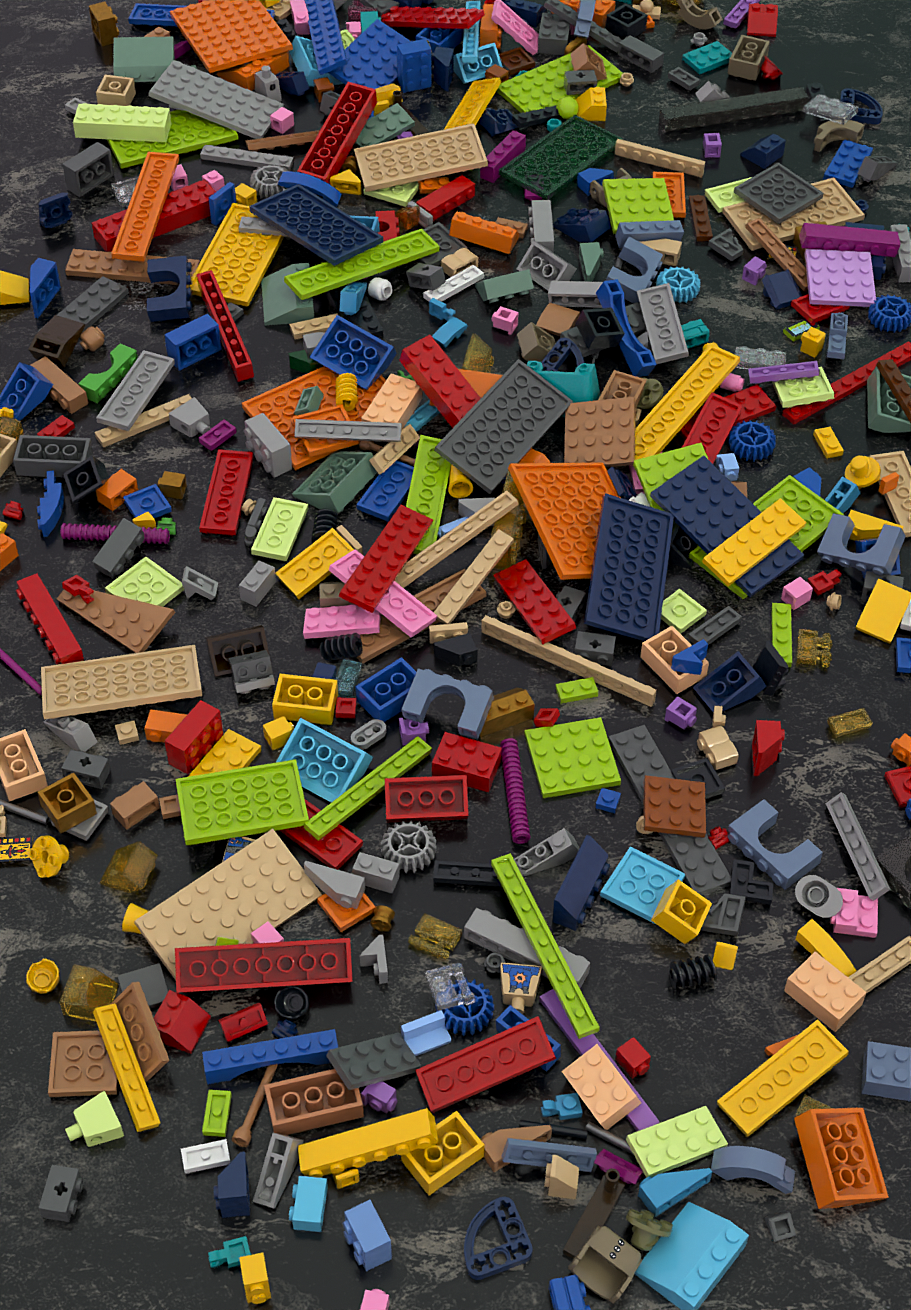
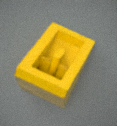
M350 169L330 177V185L340 193L362 194L361 180Z

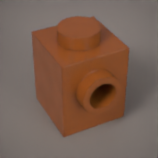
M496 64L485 71V79L499 77L501 83L508 80L509 71Z
M328 77L314 79V93L318 101L321 102L323 93L328 91L334 92V85L332 82L330 83Z

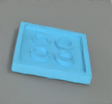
M630 846L601 890L600 896L654 923L651 919L665 889L678 879L683 882L685 873Z

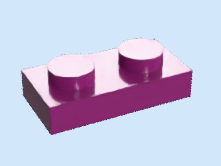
M222 420L200 436L199 443L212 451L237 433L236 427L226 420Z
M605 1149L597 1155L594 1162L604 1172L611 1168L618 1170L620 1179L628 1184H636L643 1175L641 1168Z

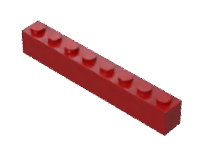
M210 270L196 274L198 287L211 318L219 324L220 340L238 382L253 378L252 362L213 271Z

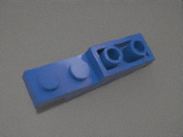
M47 471V479H44L45 490L47 489V492H44V498H40V506H37L38 517L41 516V519H37L38 529L42 530L43 537H47L54 529L63 510L64 492L62 483H56L54 471Z

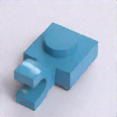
M578 1093L557 1095L555 1102L552 1100L542 1101V1117L556 1114L559 1115L560 1120L582 1117L583 1112Z

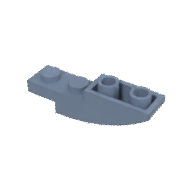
M840 312L831 313L826 354L829 358L844 359L848 315Z

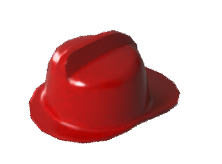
M764 56L765 60L760 67L763 73L762 77L775 80L778 76L783 75L778 67L768 57Z

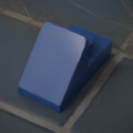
M703 639L674 655L671 669L677 672L700 675L703 665L701 661L707 655L708 643Z

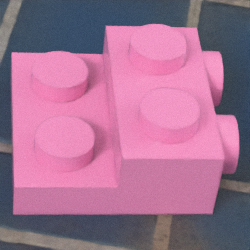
M837 888L843 897V905L835 916L830 917V924H834L833 933L876 938L878 898L873 901L869 896L858 895V890Z

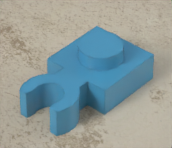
M435 298L429 301V314L441 320L445 318L446 321L454 318L453 315L456 311L447 309L445 303Z

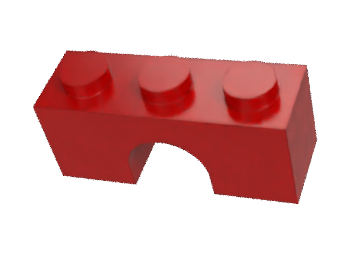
M395 210L375 211L380 226V232L377 233L383 236V242L399 237L398 217H395Z

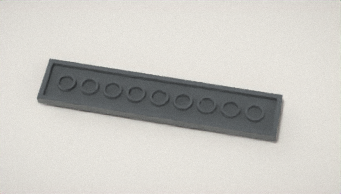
M645 725L609 736L608 741L643 805L645 775L675 779ZM659 832L679 871L685 873V882L694 891L702 896L731 885V876L713 844L708 839L707 834L703 838Z

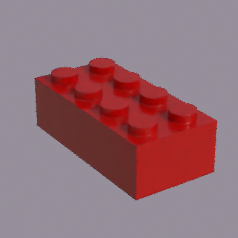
M467 775L385 778L387 823L410 822L411 820L414 822L468 819Z

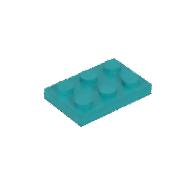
M716 41L683 54L682 60L698 74H702L729 63L732 52Z

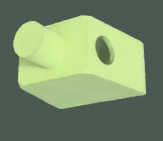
M105 1091L75 1109L73 1113L77 1123L65 1129L70 1142L83 1136L89 1147L124 1136L120 1122Z

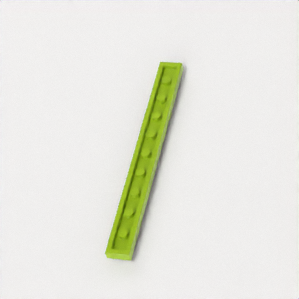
M511 853L491 860V865L578 1039L599 1032V1025Z

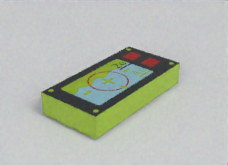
M803 319L785 327L783 333L794 342L801 339L802 334L807 332L810 327L819 330L820 325L818 323L811 324L806 319Z

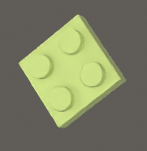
M678 589L663 600L661 619L670 627L673 626L681 634L703 618L707 610L681 589Z

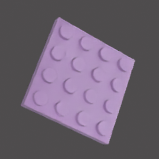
M805 250L810 304L870 307V305L876 304L874 302L876 294L870 252Z

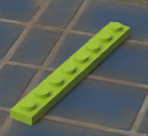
M417 736L309 819V822L304 823V829L319 841L385 789V778L401 777L428 756L432 751V747Z

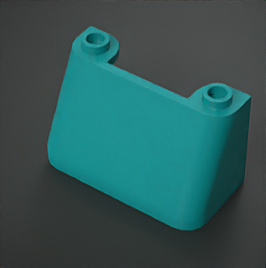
M539 361L527 362V366L570 398L573 403L597 401L600 397L595 364H580L575 372L543 371V365Z

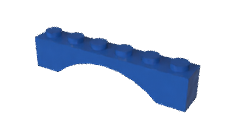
M618 279L604 281L596 291V295L602 308L613 309L625 333L619 346L633 376H648L657 364L651 351L638 341L630 327L622 287Z
M333 1029L205 1051L202 1054L207 1084L230 1081L247 1071L273 1064L309 1063L321 1065L331 1063L326 1055L330 1049L338 1048L336 1031Z

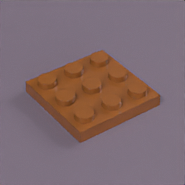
M645 775L644 831L704 838L706 835L705 782Z

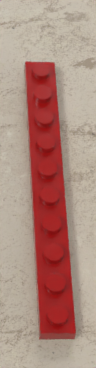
M909 341L830 384L834 392V399L786 408L783 410L782 415L795 425L867 385V379L879 360L893 359L897 367L911 360V343Z

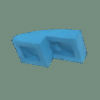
M454 317L441 326L432 337L437 343L446 348L454 337L457 339L460 337L468 325Z

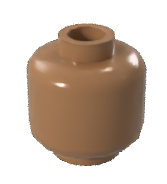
M90 326L81 333L80 345L84 350L89 349L94 352L104 344L105 335L98 327Z

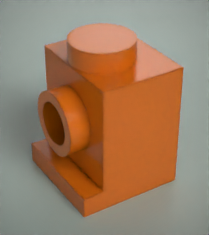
M904 733L900 739L896 738L890 747L893 749L892 754L898 760L906 763V767L911 766V737Z

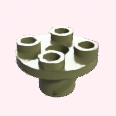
M643 378L647 381L637 408L652 410L663 396V387L656 379Z
M630 1209L626 1216V1220L634 1225L631 1243L642 1251L652 1250L653 1245L659 1240V1236L670 1237L673 1224L666 1220L660 1219L659 1221L654 1219V1214L644 1209H641L640 1212Z

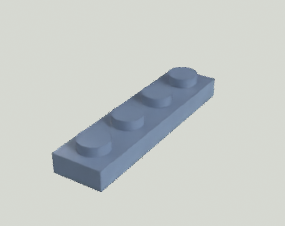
M507 1138L502 1153V1160L506 1163L547 1167V1163H552V1155H558L577 1166L579 1171L591 1172L597 1152L596 1148Z

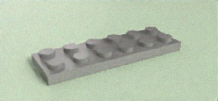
M666 283L638 290L637 295L656 364L688 357L689 353L670 284Z
M143 350L96 417L97 423L129 431L174 366V358Z

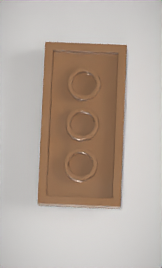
M132 982L111 1004L116 1003L145 1082H147L169 1061L140 982Z

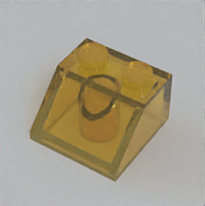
M140 841L116 849L100 884L128 893L141 890L147 884L146 879L154 869L158 855Z
M74 964L60 999L63 1015L96 1021L93 1014L94 1009L110 1005L113 1002L119 986L118 983L95 968Z

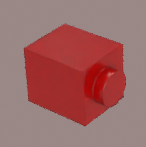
M634 1037L617 1048L615 1060L632 1079L638 1074L643 1075L650 1068V1054Z

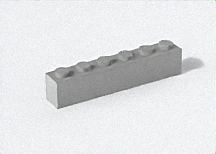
M475 909L464 926L465 939L494 953H499L517 964L542 966L523 928H518L505 919H499L489 911ZM558 946L579 988H581L589 974L590 962L583 956H576L568 952L564 947ZM542 967L541 975L548 978Z

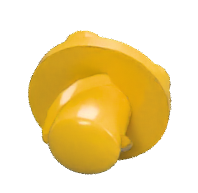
M856 456L845 469V478L855 483L859 489L868 487L880 480V465L877 460L871 457Z
M46 835L36 839L33 848L29 850V858L33 861L39 877H53L58 874L62 864L68 861L69 851L65 845H59L55 838Z

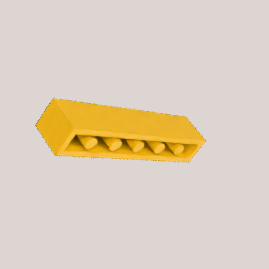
M426 1108L298 1145L300 1171L308 1177L322 1178L323 1175L342 1173L344 1169L351 1167H363L366 1163L372 1161H384L393 1155H405L414 1149L429 1148L432 1144L438 1143L435 1117Z

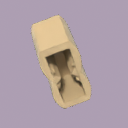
M461 248L454 254L445 256L441 260L443 271L450 277L472 265L478 267V257L467 248Z
M722 726L699 732L698 748L701 751L703 750L706 758L709 759L715 770L737 763L738 752Z

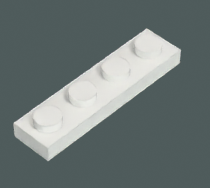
M472 265L447 279L444 284L434 291L427 290L423 292V298L428 302L432 298L442 302L483 279L484 273Z

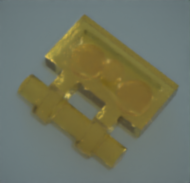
M799 629L796 663L816 665L818 659L822 661V667H829V662L832 660V654L830 653V648H832L831 635L825 633L823 637H818V631ZM817 646H821L822 651L817 650Z
M424 913L415 928V934L419 935V937L411 935L408 943L415 945V948L420 951L423 949L432 953V956L436 958L441 957L447 960L450 952L444 950V948L446 947L453 951L462 936V929ZM430 940V941H432V942H434V943H437V944H436V945H433V944H431V943H429V942H427V941Z

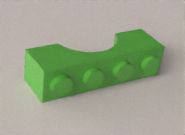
M120 343L110 352L112 367L109 370L98 374L89 373L78 384L86 391L87 399L98 403L110 390L116 387L138 359L136 350Z

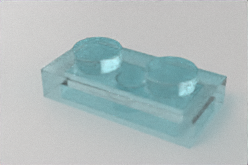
M343 659L335 679L338 680L339 695L351 697L362 669V663Z

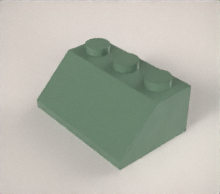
M529 269L475 283V287L483 301L489 300V303L499 301L498 298L503 296L505 299L512 298L515 293L525 295L529 293V290L534 289Z

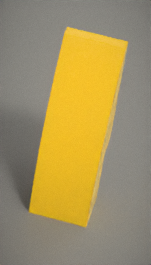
M813 919L798 930L795 940L807 949L811 955L814 952L818 953L847 977L857 971L837 943Z

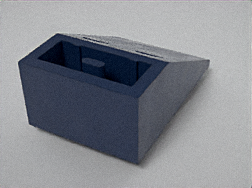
M587 208L569 209L565 215L558 217L557 221L553 223V227L578 242L587 243L593 242L611 228L606 210H587Z

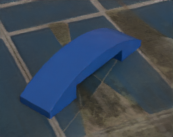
M283 172L278 182V185L286 188L299 184L310 192L322 196L323 200L337 207L342 195L327 182L304 173Z

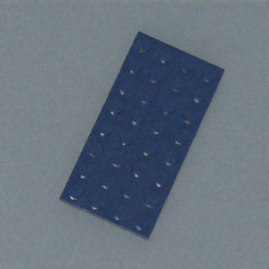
M299 184L249 206L251 213L333 266L383 243V236Z
M704 455L650 494V497L664 511L672 513L674 516L673 520L707 555L762 513ZM788 539L736 580L735 583L749 597H752L802 560L804 554Z
M606 493L604 494L584 624L646 641L659 633L674 519L672 513Z

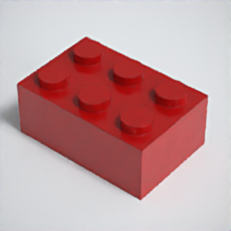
M202 700L197 703L165 740L169 765L186 774H189L192 769L196 768L200 760L207 755L212 746L223 736L219 709Z
M445 732L432 761V776L467 775V787L489 793L501 763L502 748Z

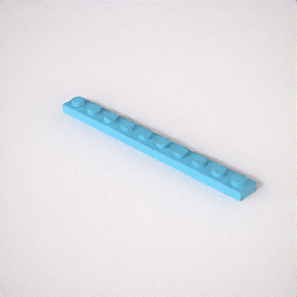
M466 1V9H481V1ZM480 20L469 29H464L463 63L473 64L478 62Z

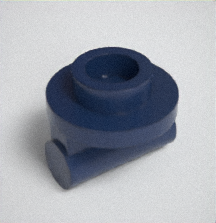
M285 1019L284 1021H278L272 1034L281 1039L296 1036L298 1030L295 1028V1023Z

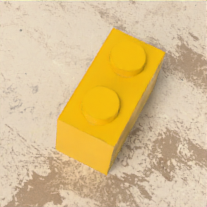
M263 1252L239 1257L247 1303L260 1304L265 1302L266 1299L271 1298Z

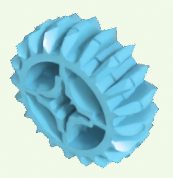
M670 266L669 269H664V271L660 272L656 280V286L666 283L670 284L674 302H679V304L681 302L687 303L688 300L692 301L700 291V279L695 274V271H690L689 268L684 269V267L678 268L677 266L672 268Z

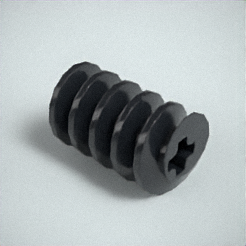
M322 509L316 513L311 538L312 543L333 528L336 531L338 514L335 511Z
M358 633L327 637L320 645L321 655L326 661L358 657L363 651L362 640Z
M708 954L704 955L703 959L697 956L695 960L688 958L686 962L682 959L679 960L678 964L675 961L670 963L669 977L673 989H676V982H679L681 988H683L686 980L689 986L693 985V979L696 980L697 984H701V977L704 978L706 983L709 982V976H712L714 981L717 980L715 964Z

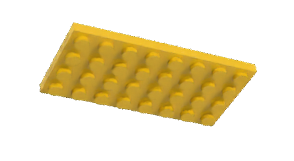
M232 203L192 276V285H190L192 295L202 297L196 274L212 270L225 301L248 307L284 236L248 232L239 233L241 217H259L250 212L249 206Z

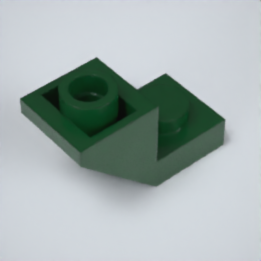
M305 350L288 353L289 366L294 370L307 374L323 367V365L311 358L308 359Z

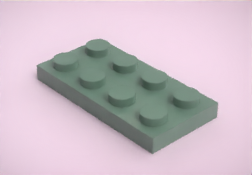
M396 103L367 120L355 144L360 148L388 142L402 132L414 127L415 121Z

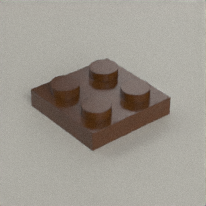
M522 47L499 54L502 66L509 71V75L535 67V61Z

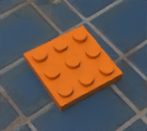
M342 404L292 417L294 426L296 419L350 421ZM301 438L309 457L360 444L359 440Z

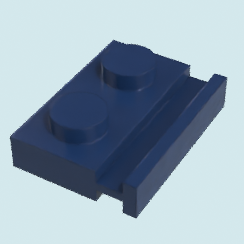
M613 466L607 470L621 498L626 500L633 496L636 498L637 494L626 474L619 470L615 471Z

